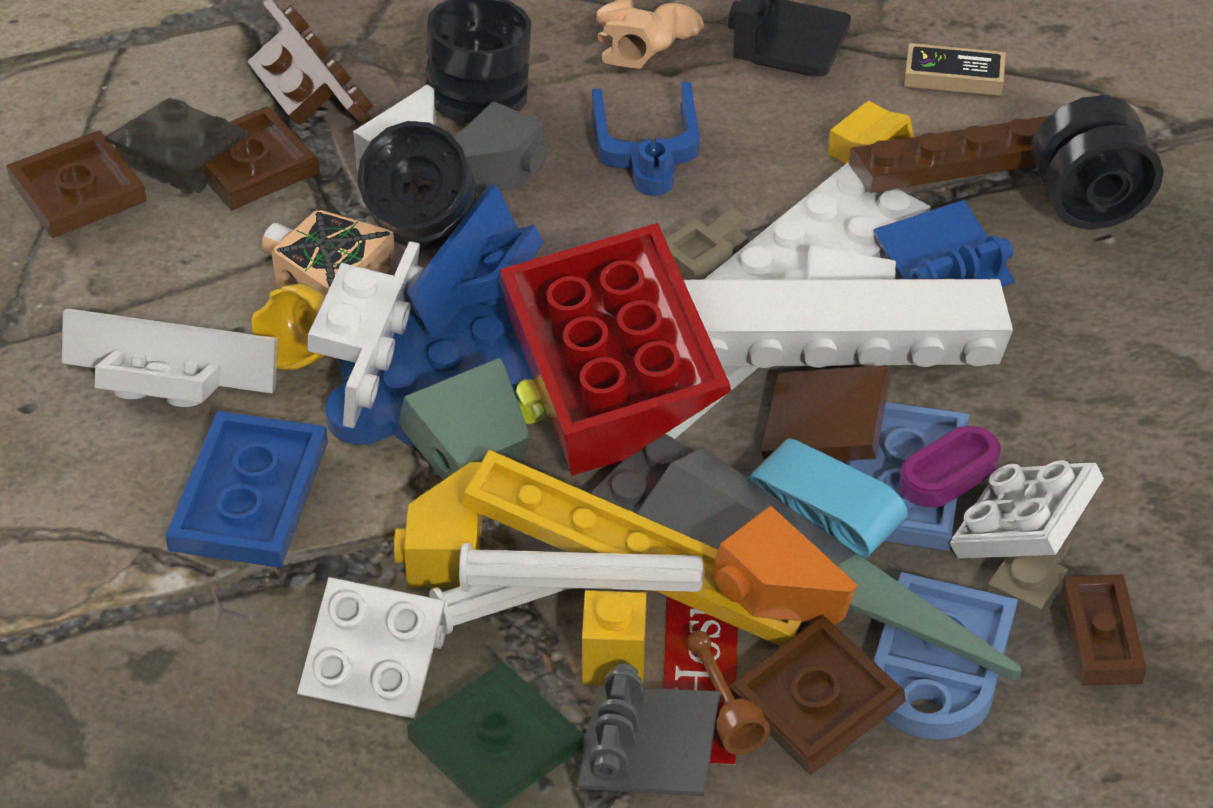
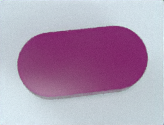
M962 426L948 432L912 454L903 462L899 482L901 493L908 501L921 507L934 508L951 502L989 478L997 470L1001 452L998 439L988 430L976 426Z

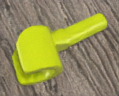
M532 379L521 381L517 386L516 394L519 398L517 401L526 424L539 422L544 419L547 412L535 381Z

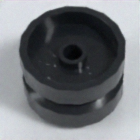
M1106 95L1082 97L1056 110L1044 120L1033 137L1031 157L1037 172L1047 189L1057 215L1071 226L1089 230L1115 226L1133 218L1147 207L1161 188L1164 170L1159 155L1151 140L1147 137L1144 126L1135 109L1123 99Z

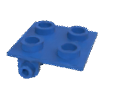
M965 200L873 230L875 237L889 260L896 261L895 270L901 279H1000L1002 287L1014 284L1015 279L1006 267L1007 259L1013 256L1011 242L1007 238L988 237Z

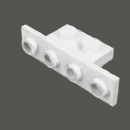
M409 241L394 276L341 263L309 331L307 351L355 363L345 388L343 426L354 428L362 408H372L379 386V376H377L379 370L387 371L389 369L395 348L393 336L395 333L402 335L406 329L411 304L408 302L410 299L408 290L425 269L418 266L419 243Z
M65 309L63 311L62 363L95 368V388L113 390L114 395L119 398L140 399L148 395L167 398V402L174 406L191 407L203 403L219 386L273 393L276 389L278 338L74 309Z

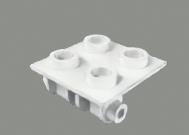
M329 577L297 694L415 720L433 649H441L444 643L445 625H441L440 622L445 601Z

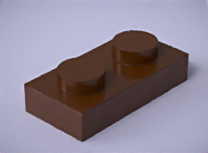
M1124 574L1064 576L1061 593L1082 686L1143 684L1146 664Z

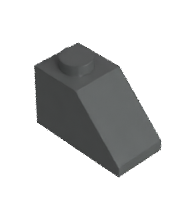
M495 101L454 137L466 155L478 188V194H482L487 186L494 184L497 185L499 191L516 189L531 174L537 173L541 169L547 155V149L544 145V122Z

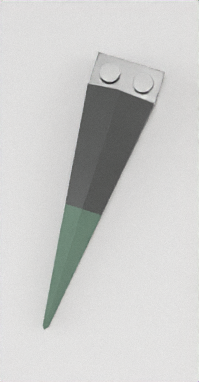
M664 434L626 460H623L590 493L716 549H719L720 543L769 506H772L858 585L849 607L850 610L916 636L1008 679L1020 680L1022 669L1017 663L704 448L694 451L669 435Z

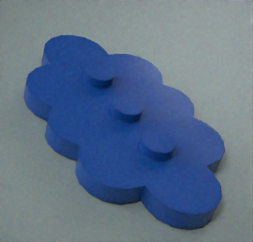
M506 300L492 306H484L483 303L461 307L441 336L431 338L422 319L416 315L415 311H410L404 333L402 335L395 333L393 336L395 348L389 369L387 371L379 370L377 376H379V386L375 402L371 409L362 408L354 428L343 426L345 388L355 363L340 359L341 380L343 384L331 392L326 401L327 426L333 436L343 442L354 445L373 444L394 435L405 444L415 446L398 424L404 397L497 358L502 360L515 396L518 397L516 394L518 384L525 379H534L509 317Z

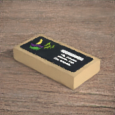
M909 43L904 87L1002 96L1006 52Z

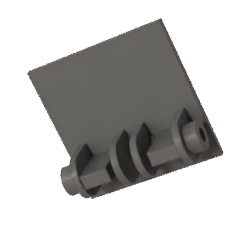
M625 663L616 665L612 671L607 673L604 682L605 686L598 685L578 781V789L704 796L721 696L720 692L643 688L642 680L634 666Z

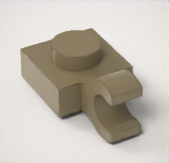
M730 208L708 226L696 218L665 238L682 277L686 280H703L731 258L734 252L742 249L749 242V238L740 232L739 229L748 223L749 218L737 209Z
M1063 543L1056 555L1006 557L989 581L987 592L1018 599L1016 613L1040 623L1062 590L1064 576L1068 574V568L1059 565V563L1067 553L1069 545Z

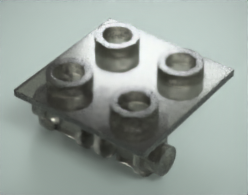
M168 98L106 135L105 141L116 146L115 149L130 168L142 172L150 178H156L161 183L166 184L170 182L171 186L180 189L186 194H192L194 192L201 193L207 185L208 177L203 173V165L248 137L249 131L229 123L222 117L212 116L193 108L182 100Z

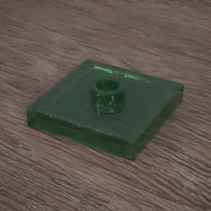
M504 661L407 725L408 739L479 808H500L584 748V734Z

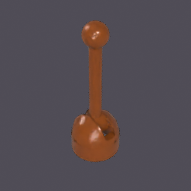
M700 630L692 632L687 639V646L692 653L699 655L717 692H720V698L724 704L716 720V730L725 750L731 754L741 755L758 749L770 735V726L762 710L750 700L734 699L709 650L711 647L710 636Z

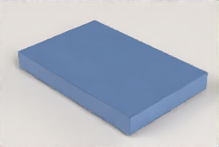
M886 402L876 459L846 461L847 465L891 487L907 507V518L887 537L885 542L950 551L957 498L940 507L927 508L915 505L908 501L900 491V474L902 464L909 456L958 427L968 426L969 414Z

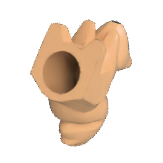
M615 0L602 6L596 12V21L604 28L603 32L598 33V40L611 45L610 48L602 53L603 63L641 69L652 56L669 48L676 38L684 40L697 36L704 27L703 18L695 9L679 3H666L660 5L654 12L633 8V0Z

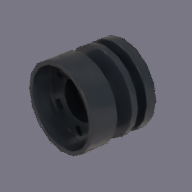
M446 0L439 3L429 13L426 53L429 57L426 66V85L434 89L435 110L445 117L470 123L493 101L518 112L527 103L528 61L531 40V20L525 10L508 0Z
M405 121L385 128L369 142L359 160L357 183L364 204L376 224L381 228L392 231L394 242L406 248L409 241L419 243L420 250H432L441 247L478 199V188L463 148L448 131L430 122ZM428 185L430 190L426 192L425 200L421 202L416 201L414 196L419 193V186Z

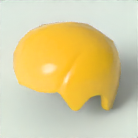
M303 283L285 285L281 289L271 291L269 293L270 299L265 306L252 315L251 324L253 335L278 338L276 369L279 371L297 370L321 360L325 355L307 351L309 331L322 306L325 295Z

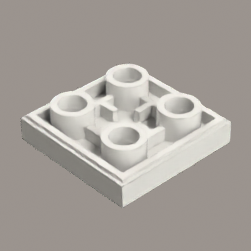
M1060 460L1046 466L1020 467L1018 464L1004 465L990 475L989 484L976 504L965 512L964 521L950 541V545L958 559L1056 555L1104 478L1096 463L1069 464L1067 461Z

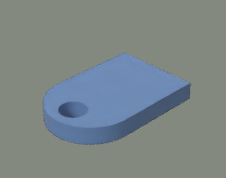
M904 572L900 573L898 580L900 584L1005 655L1016 615L1018 599ZM885 624L874 658V662L904 689L906 702L884 719L893 727L906 734L932 740L955 738L975 729L983 722L990 711L1000 674ZM919 699H927L937 703L941 710L935 713H922L915 710L910 703Z

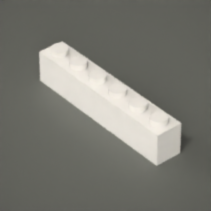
M1000 279L684 280L722 366H756L760 368L773 366H811L820 368L845 365H864L866 367L881 365H918L921 367L933 365L985 366L1000 364L1013 332Z

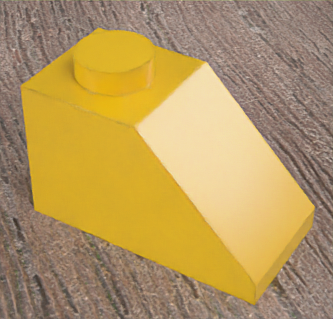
M469 462L408 504L406 528H396L394 538L395 564H405L407 588L460 587L459 565L463 543H471L472 550H481L483 515L462 506L464 491L481 462Z
M585 590L582 631V685L605 686L604 682L607 673L612 671L616 665L625 663L637 669L638 676L641 678L644 686L647 590Z

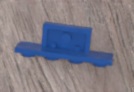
M496 184L486 187L408 290L416 315L422 319L431 338L441 336L461 307L483 303L484 306H492L504 301L505 295L500 269L532 260L544 243L535 225L518 229Z

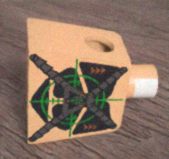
M323 210L314 211L294 230L279 223H273L268 227L262 239L263 251L272 255L277 289H281L285 285L303 283L326 297L341 263L393 275L396 272L394 236L392 231Z

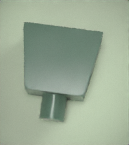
M500 358L405 396L398 424L403 432L443 480L469 462H482L488 450L520 462L523 460L530 441L529 430L505 366Z

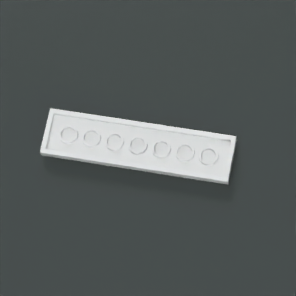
M847 162L703 280H806L810 245L846 252L854 248L859 254L886 259L888 256L875 237L873 230L928 212L931 206L899 189L870 193L849 166V162ZM722 366L730 382L731 391L758 368L756 366ZM722 398L666 434L674 439L677 438Z

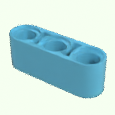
M791 438L786 439L747 477L863 558H868L908 516V510L904 501L891 487Z

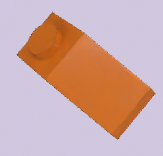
M769 506L720 543L710 575L727 599L732 602H738L753 617L814 622L824 615L833 624H838L846 617L858 587L850 577L772 506Z

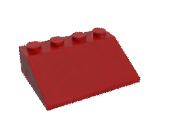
M658 223L500 269L509 317L571 476L626 460L731 392L730 382Z

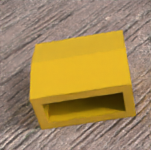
M868 100L830 130L828 155L846 164L849 162L851 147L870 145L878 141L913 138L914 134L910 115L890 112Z

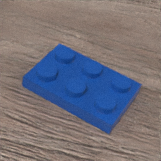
M217 411L166 533L168 551L282 568L328 443L326 426Z

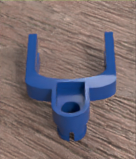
M681 82L682 103H680V119L684 133L665 140L655 138V141H651L648 138L642 142L621 141L608 134L602 88L592 89L593 110L591 122L599 160L606 166L631 168L635 188L645 195L660 196L669 192L674 184V165L693 160L699 154L700 137L691 82Z

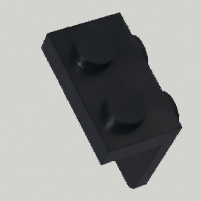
M734 0L728 17V28L734 30L733 58L814 76H825L829 73L851 24V16L848 13L790 0Z

